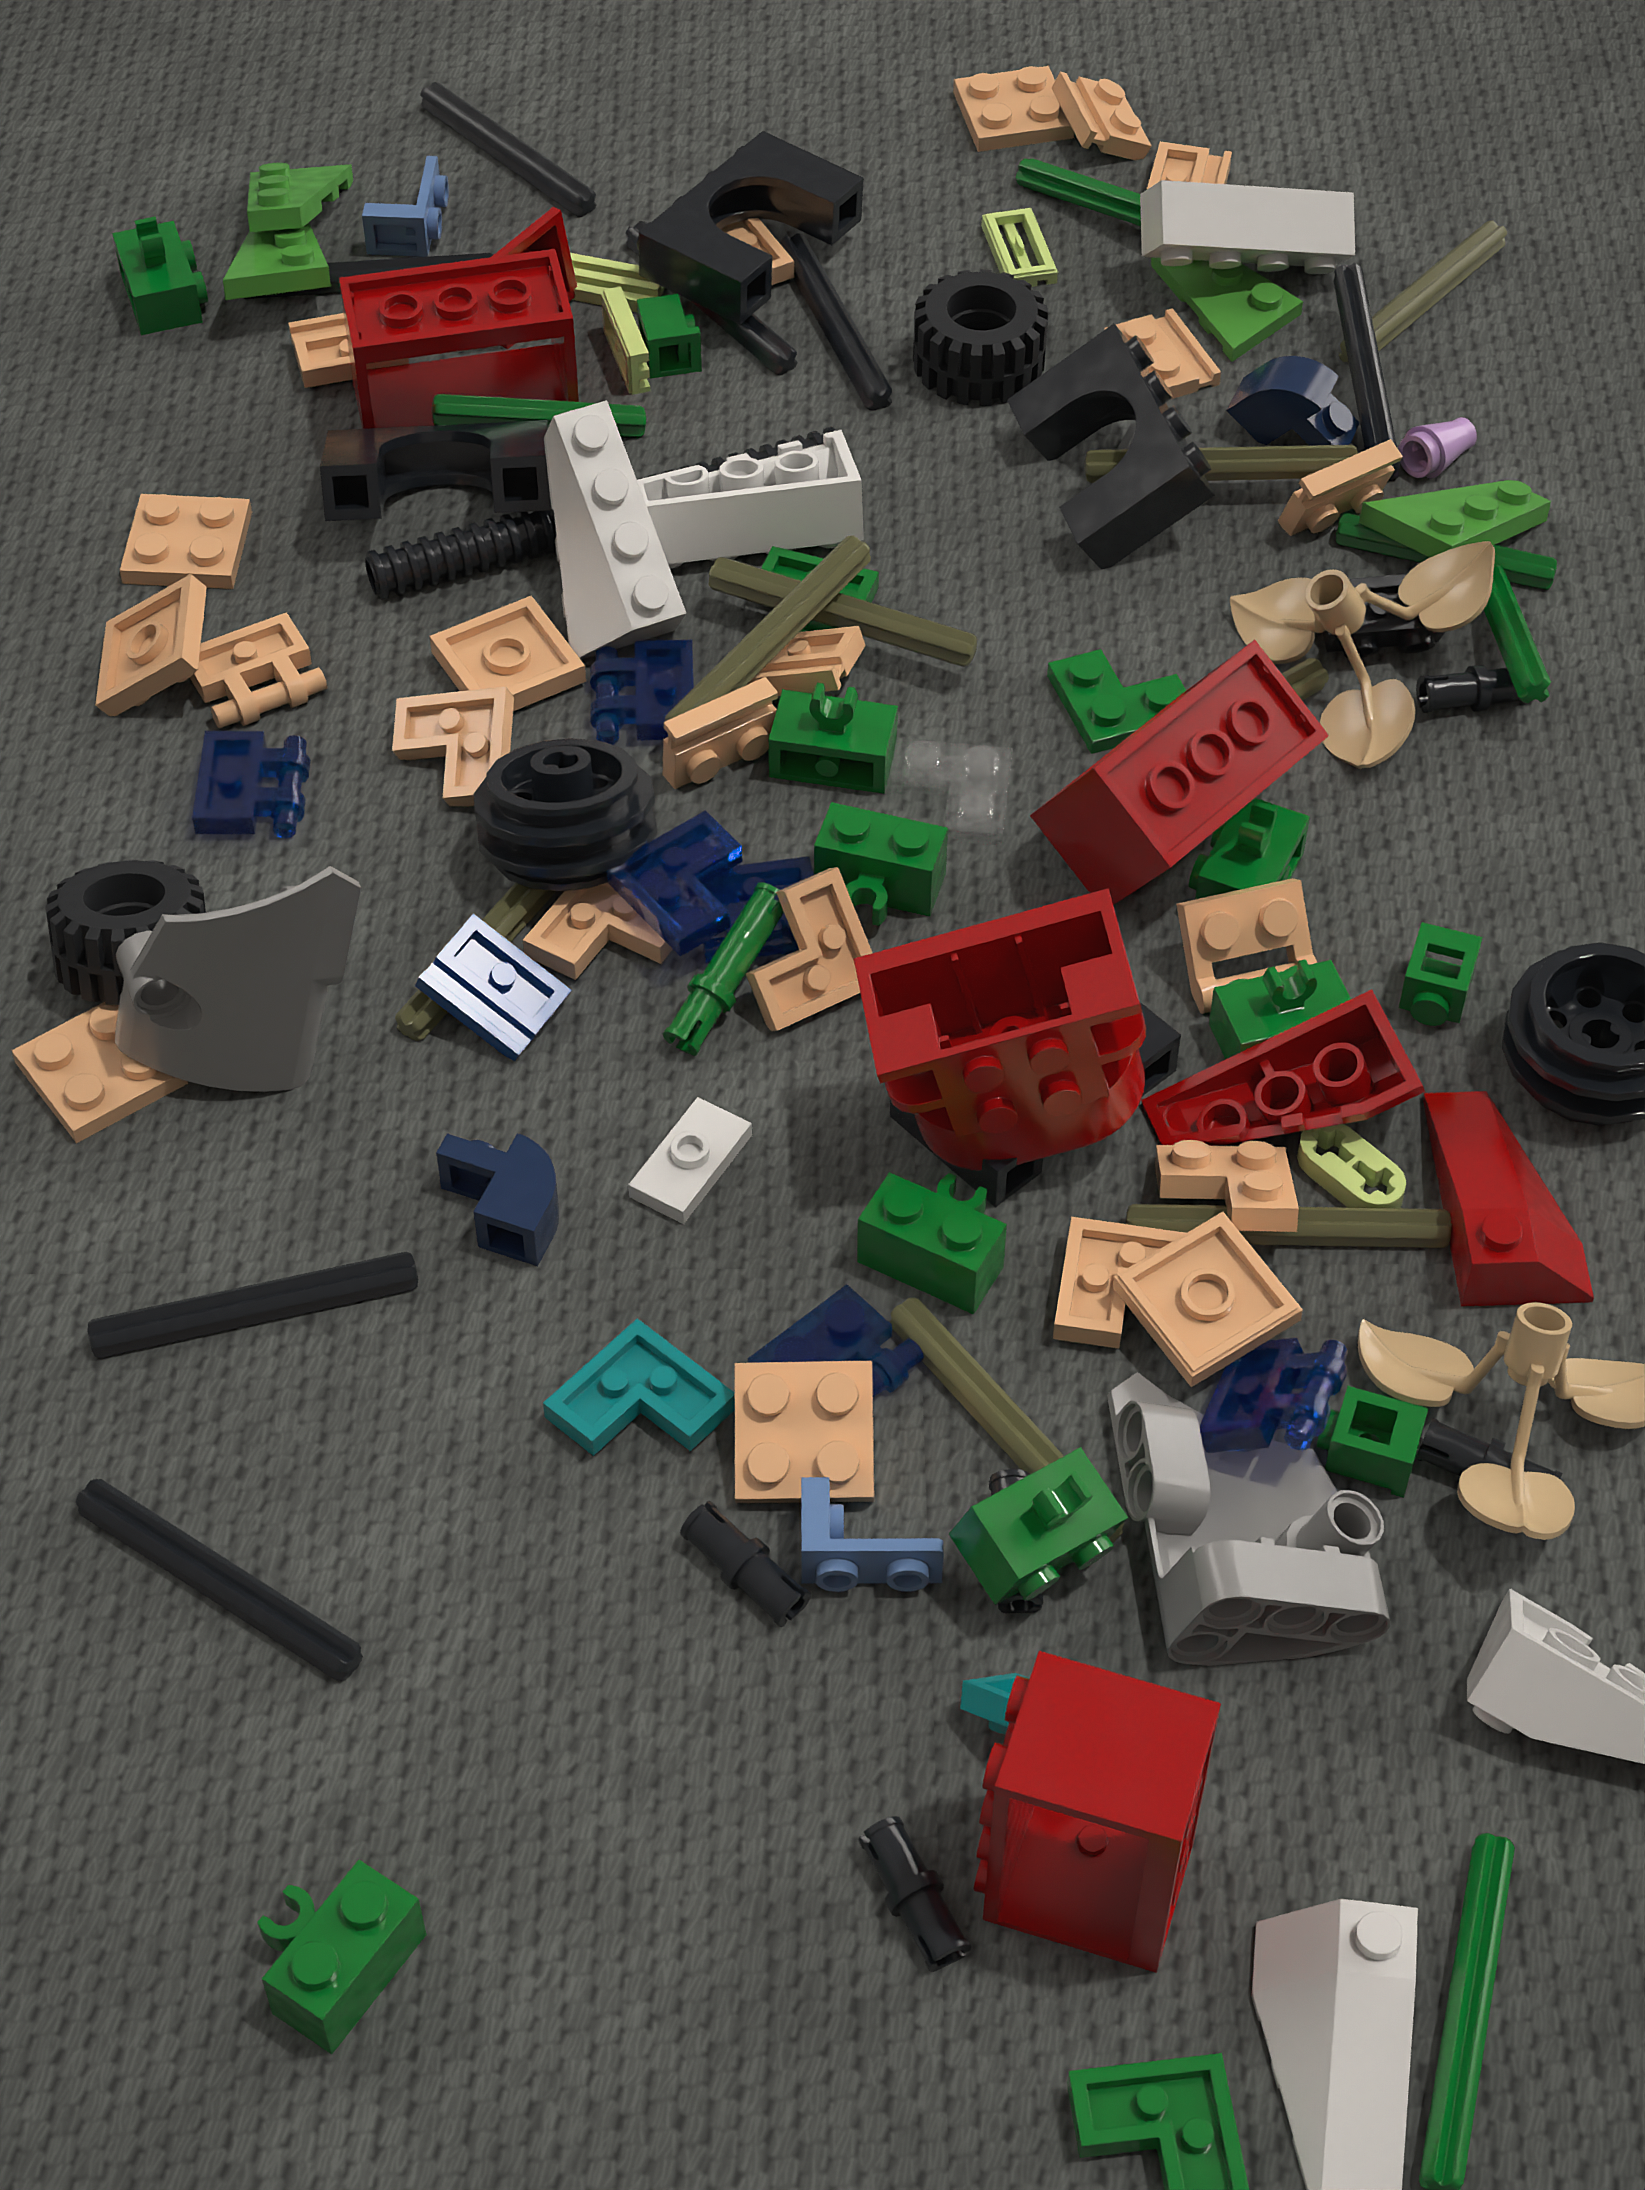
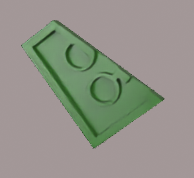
M268 163L259 166V172H250L247 205L250 232L303 228L322 212L321 202H334L339 197V189H349L353 182L352 164L290 169L287 163Z
M309 223L303 228L249 231L223 278L225 300L331 287L329 266Z
M1151 258L1152 268L1181 302H1186L1199 317V324L1208 334L1212 333L1223 345L1222 351L1231 362L1302 313V300L1242 263L1235 268L1215 269L1209 267V261L1193 260L1191 264L1184 266H1165L1161 264V258Z
M1505 480L1363 502L1359 523L1430 558L1466 544L1490 541L1492 545H1495L1547 521L1551 501L1531 492V488L1525 483Z

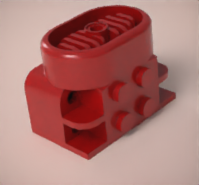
M1109 888L853 958L880 1084L885 1083L889 1098L895 1107L915 1115L926 1144L944 1161L960 1168L980 1171L983 1159L1017 1158V1165L1083 1148L1115 1133L1131 1118L1137 1109L1145 1086V1073L1139 1048L1146 1038V1024Z

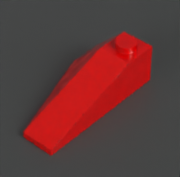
M1371 989L1142 1099L1141 1102L1161 1145H1174L1183 1140H1197L1209 1146H1219L1367 1120L1424 1093L1425 1089Z
M1487 1091L1423 1093V1103L1443 1209L1449 1211L1451 1217L1452 1234L1449 1244L1461 1306L1523 1305L1532 1302L1544 1304L1593 1302L1594 1295L1582 1242Z

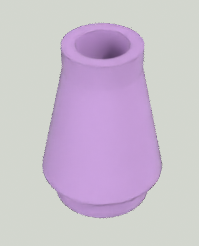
M1460 417L1453 421L1411 428L1398 447L1399 452L1403 456L1400 461L1403 469L1409 475L1416 478L1426 476L1432 479L1437 477L1465 450L1475 445L1477 439L1475 427L1468 419Z

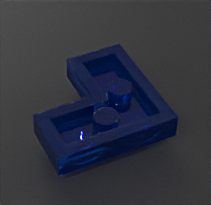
M705 810L640 847L622 865L607 870L608 884L681 957L730 928L729 910L704 884L743 862L742 845Z

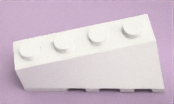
M1161 180L1140 194L1142 257L1161 258V264L1165 266H1184L1191 264L1193 260L1209 261V267L1215 269L1235 268L1240 266L1241 263H1257V270L1265 272L1285 270L1289 265L1304 266V271L1308 274H1327L1334 272L1336 265L1355 256L1354 193Z
M607 400L553 416L544 436L551 507L554 510L555 545L557 561H560L563 588L561 597L563 615L566 617L568 644L578 657L583 660L675 631L686 615V611Z
M842 430L823 434L824 444L802 449V443L799 440L778 445L777 456L761 460L753 459L747 453L727 457V461L720 466V469L708 472L706 468L700 465H695L638 479V485L669 568H676L684 562L708 559L716 561L720 557L734 560L740 555L769 554L772 546L792 551L796 548L812 546L835 548L850 535H855L858 539L864 540L862 482Z

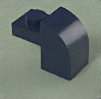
M1283 356L1272 359L1243 377L1226 410L1258 443L1265 445L1291 429L1309 446L1350 445L1360 424L1351 414L1348 407L1331 394L1339 376L1324 364L1300 356Z
M518 1133L507 1152L497 1150L491 1144L481 1140L469 1141L447 1134L436 1152L441 1189L479 1201L473 1212L478 1247L538 1267L559 1224L556 1173L549 1155L539 1144Z

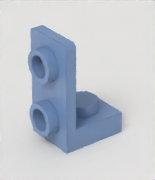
M437 156L426 157L416 205L365 203L362 220L367 254L426 257L429 254L431 240L441 238L442 212L441 208L438 207H447L449 185L448 177L446 175H439Z
M801 1477L802 1583H816L824 1590L835 1592L852 1589L858 1583H887L888 1586L899 1591H916L924 1588L928 1583H942L943 1540L938 1538L844 1539L843 1504H830L829 1477Z

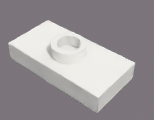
M697 1097L628 1184L629 1197L684 1224L752 1136V1123Z

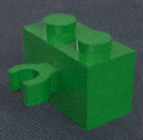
M156 217L135 220V229L112 233L119 271L141 336L203 323L200 304L208 303L206 285L202 272H193L197 271V265L191 241L180 240L174 221L157 224Z
M818 682L814 687L813 693L782 689L768 739L769 777L885 794L897 745L898 706L858 700V693L854 687H847L845 698L825 696V685Z
M1257 798L1251 800L1213 832L1210 843L1213 849L1209 856L1200 854L1196 859L1188 885L1189 888L1196 890L1195 900L1291 879L1304 854L1310 816Z
M831 802L814 844V875L829 868L838 867L853 906L855 907L859 904L873 906V925L880 926L885 921L887 907L931 916L946 875L948 827Z
M1303 959L1299 960L1297 965L1285 971L1277 972L1274 966L1267 968L1263 976L1251 979H1237L1226 985L1214 987L1209 1026L1225 1059L1330 1010L1350 1000L1351 997L1332 960L1309 965L1307 960Z
M889 1172L858 1218L857 1262L974 1315L1004 1267L1007 1224L984 1214L986 1210L987 1189L980 1186L971 1199L959 1201L953 1198L956 1192V1175L951 1173L945 1175L940 1180L937 1186V1193Z
M1080 1447L971 1506L949 1532V1536L993 1603L997 1605L1018 1592L1024 1601L1034 1598L1060 1579L1057 1570L1071 1562H1074L1077 1568L1082 1570L1100 1560L1114 1548L1109 1538L1126 1521L1128 1516Z
M361 1860L355 1863L317 1911H315L312 1898L305 1890L297 1886L287 1885L283 1890L285 1903L291 1910L299 1913L298 1918L293 1923L285 1926L275 1924L264 1915L257 1922L261 1936L266 1944L275 1950L283 1952L262 1977L272 2014L330 2054L334 2053L426 1936L419 1898Z

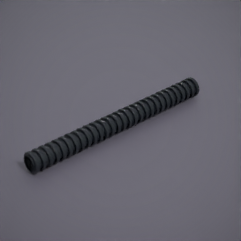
M831 426L823 429L822 435L817 431H813L807 434L806 439L798 435L792 437L791 442L799 440L802 443V449L824 444L823 434L837 430ZM783 439L777 441L774 448L770 444H764L760 446L759 452L750 448L744 450V453H747L753 459L761 460L777 456L778 445L788 442ZM737 452L728 454V457L736 456L739 454ZM716 457L712 459L711 465H708L705 461L698 462L696 465H700L706 468L708 472L719 470L720 466L726 461L722 457ZM686 465V466L680 467V469L687 468V467H690V466H689V465ZM551 507V510L533 511V513H528L527 511L517 512L515 518H512L509 514H504L500 516V522H495L492 518L484 520L481 527L474 522L468 524L467 530L463 532L459 527L450 530V535L445 536L441 531L434 533L433 540H428L426 536L417 538V544L412 545L407 540L401 542L400 548L396 550L392 545L383 548V553L378 554L376 550L367 551L365 567L374 594L378 595L380 600L389 598V592L391 591L401 595L406 593V587L411 586L414 591L422 589L424 582L434 586L439 584V578L445 577L447 582L455 580L457 573H462L463 577L471 576L473 569L476 568L481 573L489 571L490 564H495L497 568H501L506 565V560L509 559L514 564L522 562L523 555H528L530 559L539 557V551L542 550L547 555L555 553L556 526L554 510Z

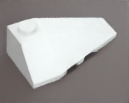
M1509 1589L1501 1602L1467 1678V1701L1475 1705L1472 1709L1474 1714L1487 1725L1503 1733L1509 1734L1514 1728L1532 1739L1645 1764V1673L1630 1663L1626 1664L1625 1667L1613 1665L1611 1669L1599 1662V1656L1588 1646L1593 1639L1592 1637L1559 1616Z
M1338 1899L1256 1922L1251 1997L1258 2021L1262 2025L1272 2060V2071L1277 2088H1280L1293 2134L1292 2141L1306 2190H1402L1416 1984L1418 1908Z

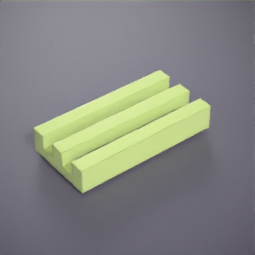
M1032 208L982 215L981 227L1000 274L1002 272L1014 275L1013 279L1025 280L1032 287L1037 286V281L1045 280L1047 285L1057 283L1058 271ZM1022 222L1039 266H1031L1020 235H1018L1014 223ZM998 225H1002L1019 269H1015Z
M570 253L577 287L574 289L575 297L572 300L602 305L601 294H603V290L621 286L631 311L637 312V299L661 296L665 289L640 276L639 265Z
M621 286L604 289L603 294H601L603 331L627 390L632 395L649 392L650 385L647 378H650V373L646 363L649 361V353Z

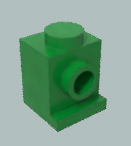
M672 294L637 299L638 329L649 353V361L646 363L649 367L650 379L701 372V332L699 326L695 325L693 314L684 315L679 295Z
M1422 922L1405 975L1398 1008L1410 1011L1415 1020L1429 1026L1441 1025L1446 1020L1460 1023L1483 937ZM1428 951L1463 960L1462 965L1428 958Z
M1347 1386L1340 1411L1327 1408L1319 1433L1316 1448L1329 1451L1325 1470L1392 1489V1495L1404 1498L1428 1408Z

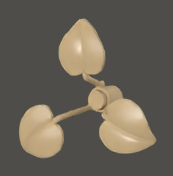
M1490 541L1466 544L1437 554L1419 563L1404 577L1398 588L1399 598L1406 607L1371 592L1365 583H1361L1354 588L1343 572L1333 569L1323 571L1312 579H1286L1255 592L1231 596L1230 606L1233 620L1245 644L1248 645L1255 639L1274 664L1293 662L1305 656L1312 647L1314 632L1322 633L1326 630L1331 634L1337 635L1359 680L1361 690L1342 692L1330 701L1320 719L1321 726L1329 735L1322 742L1330 753L1339 760L1358 769L1370 768L1387 760L1403 745L1413 727L1415 704L1410 691L1399 680L1389 679L1374 686L1371 685L1370 677L1350 635L1356 632L1364 622L1365 602L1405 620H1412L1419 615L1423 626L1433 632H1446L1461 628L1480 615L1487 605L1492 590L1495 549Z
M1537 1302L1521 1305L1517 1310L1511 1333L1505 1331L1498 1332L1495 1345L1475 1368H1473L1471 1361L1465 1353L1448 1343L1426 1336L1385 1330L1365 1319L1361 1321L1358 1332V1352L1362 1366L1378 1388L1398 1400L1420 1406H1444L1450 1402L1453 1391L1461 1394L1471 1393L1503 1355L1504 1362L1508 1366V1375L1517 1383L1526 1386L1510 1469L1497 1464L1480 1463L1464 1470L1458 1482L1457 1493L1462 1505L1479 1520L1500 1530L1510 1533L1523 1532L1526 1536L1535 1539H1553L1563 1534L1569 1528L1574 1516V1498L1561 1479L1546 1473L1524 1472V1461L1541 1386L1546 1385L1548 1382L1555 1389V1395L1558 1398L1571 1399L1575 1412L1591 1422L1622 1429H1637L1645 1426V1364L1584 1358L1566 1359L1570 1348L1567 1341L1572 1328V1321L1565 1312L1554 1306Z

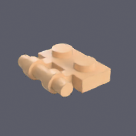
M287 612L201 643L198 671L190 677L205 703L224 696L228 697V701L211 707L213 719L219 729L239 721L243 726L259 721L261 713L285 704H289L291 708L307 703L308 696L327 689L326 679L319 667L302 674L298 673V669L312 664L310 650ZM273 678L277 681V683L253 692L248 688Z

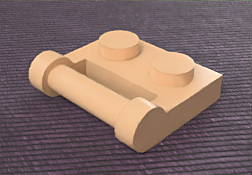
M1292 878L1176 904L1191 993L1201 1014L1211 1011L1214 987L1226 985L1237 979L1260 977L1267 970L1266 968L1215 979L1212 967L1213 962L1286 946L1288 964L1275 966L1277 972L1285 971L1297 965L1298 961L1306 959L1309 965L1317 963L1312 951L1301 880Z

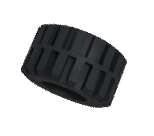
M980 269V272H971L970 270L958 271V275L951 276L947 274L938 278V284H929L923 289V296H918L914 311L913 362L917 377L922 376V384L928 390L937 386V396L945 400L951 395L957 396L958 404L969 405V401L972 399L980 400V406H991L992 399L999 398L1002 404L1007 403V400L1013 396L1014 392L1017 393L1040 377L1042 371H1044L1048 308L1047 305L1043 304L1044 298L1040 292L1031 290L1032 285L1025 280L1013 279L1014 275L1005 272L1001 274L992 273V270Z
M138 859L101 863L98 866L75 872L73 877L63 879L57 884V889L50 892L47 897L48 905L45 906L55 977L58 983L64 985L66 991L72 995H81L83 1000L90 1002L102 1001L106 1005H119L124 980L116 960L118 947L127 938L136 933L153 931L162 914L206 913L203 887L199 886V880L193 874H185V869L176 865H164V862L139 861Z

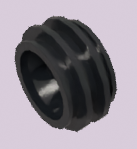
M576 738L546 740L516 748L495 761L486 773L487 777L473 794L475 817L478 822L479 851L508 880L533 889L552 891L588 889L614 881L636 867L644 852L647 851L657 835V824L653 808L655 796L651 776L636 764L635 759L625 750L598 740Z
M1602 942L1570 946L1564 950H1558L1530 965L1512 989L1510 1006L1504 1023L1502 1050L1512 1076L1544 1108L1570 1121L1598 1126L1645 1119L1644 953L1631 947ZM1559 1021L1564 1028L1559 1029L1553 1022Z

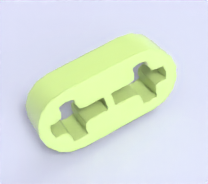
M1340 1124L1302 1132L1297 1155L1299 1166L1310 1178L1346 1207L1401 1208L1406 1188V1179L1403 1171L1350 1127ZM1317 1145L1325 1150L1333 1145L1338 1147V1156L1332 1152H1327L1322 1156L1317 1154ZM1365 1183L1373 1188L1382 1183L1387 1186L1386 1195L1379 1190L1369 1195L1364 1192Z

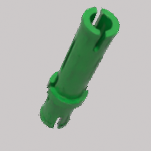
M759 882L755 886L753 894L703 973L694 975L687 985L690 994L669 1027L662 1033L664 1039L669 1044H672L677 1038L679 1042L676 1048L696 1056L721 1013L730 1012L736 1002V998L733 995L784 914L779 899L778 901L774 900L777 895L776 892L780 891L779 889L764 882Z

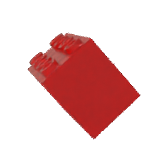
M555 249L339 278L352 380L362 429L434 425L431 412L432 402L437 394L579 402L574 320ZM551 339L552 342L549 345L367 369L366 364L530 341Z
M1254 639L1153 716L1033 812L1030 817L1089 893L1109 888L1114 905L1171 868L1329 735Z
M1039 1651L1030 1679L1018 1675L1015 1678L1005 1712V1721L1009 1722L1004 1742L1003 1744L994 1743L984 1774L982 1788L986 1789L987 1792L979 1824L984 1826L976 1858L981 1860L974 1883V1891L985 1894L983 1920L1157 1973L1195 1840L1221 1703Z

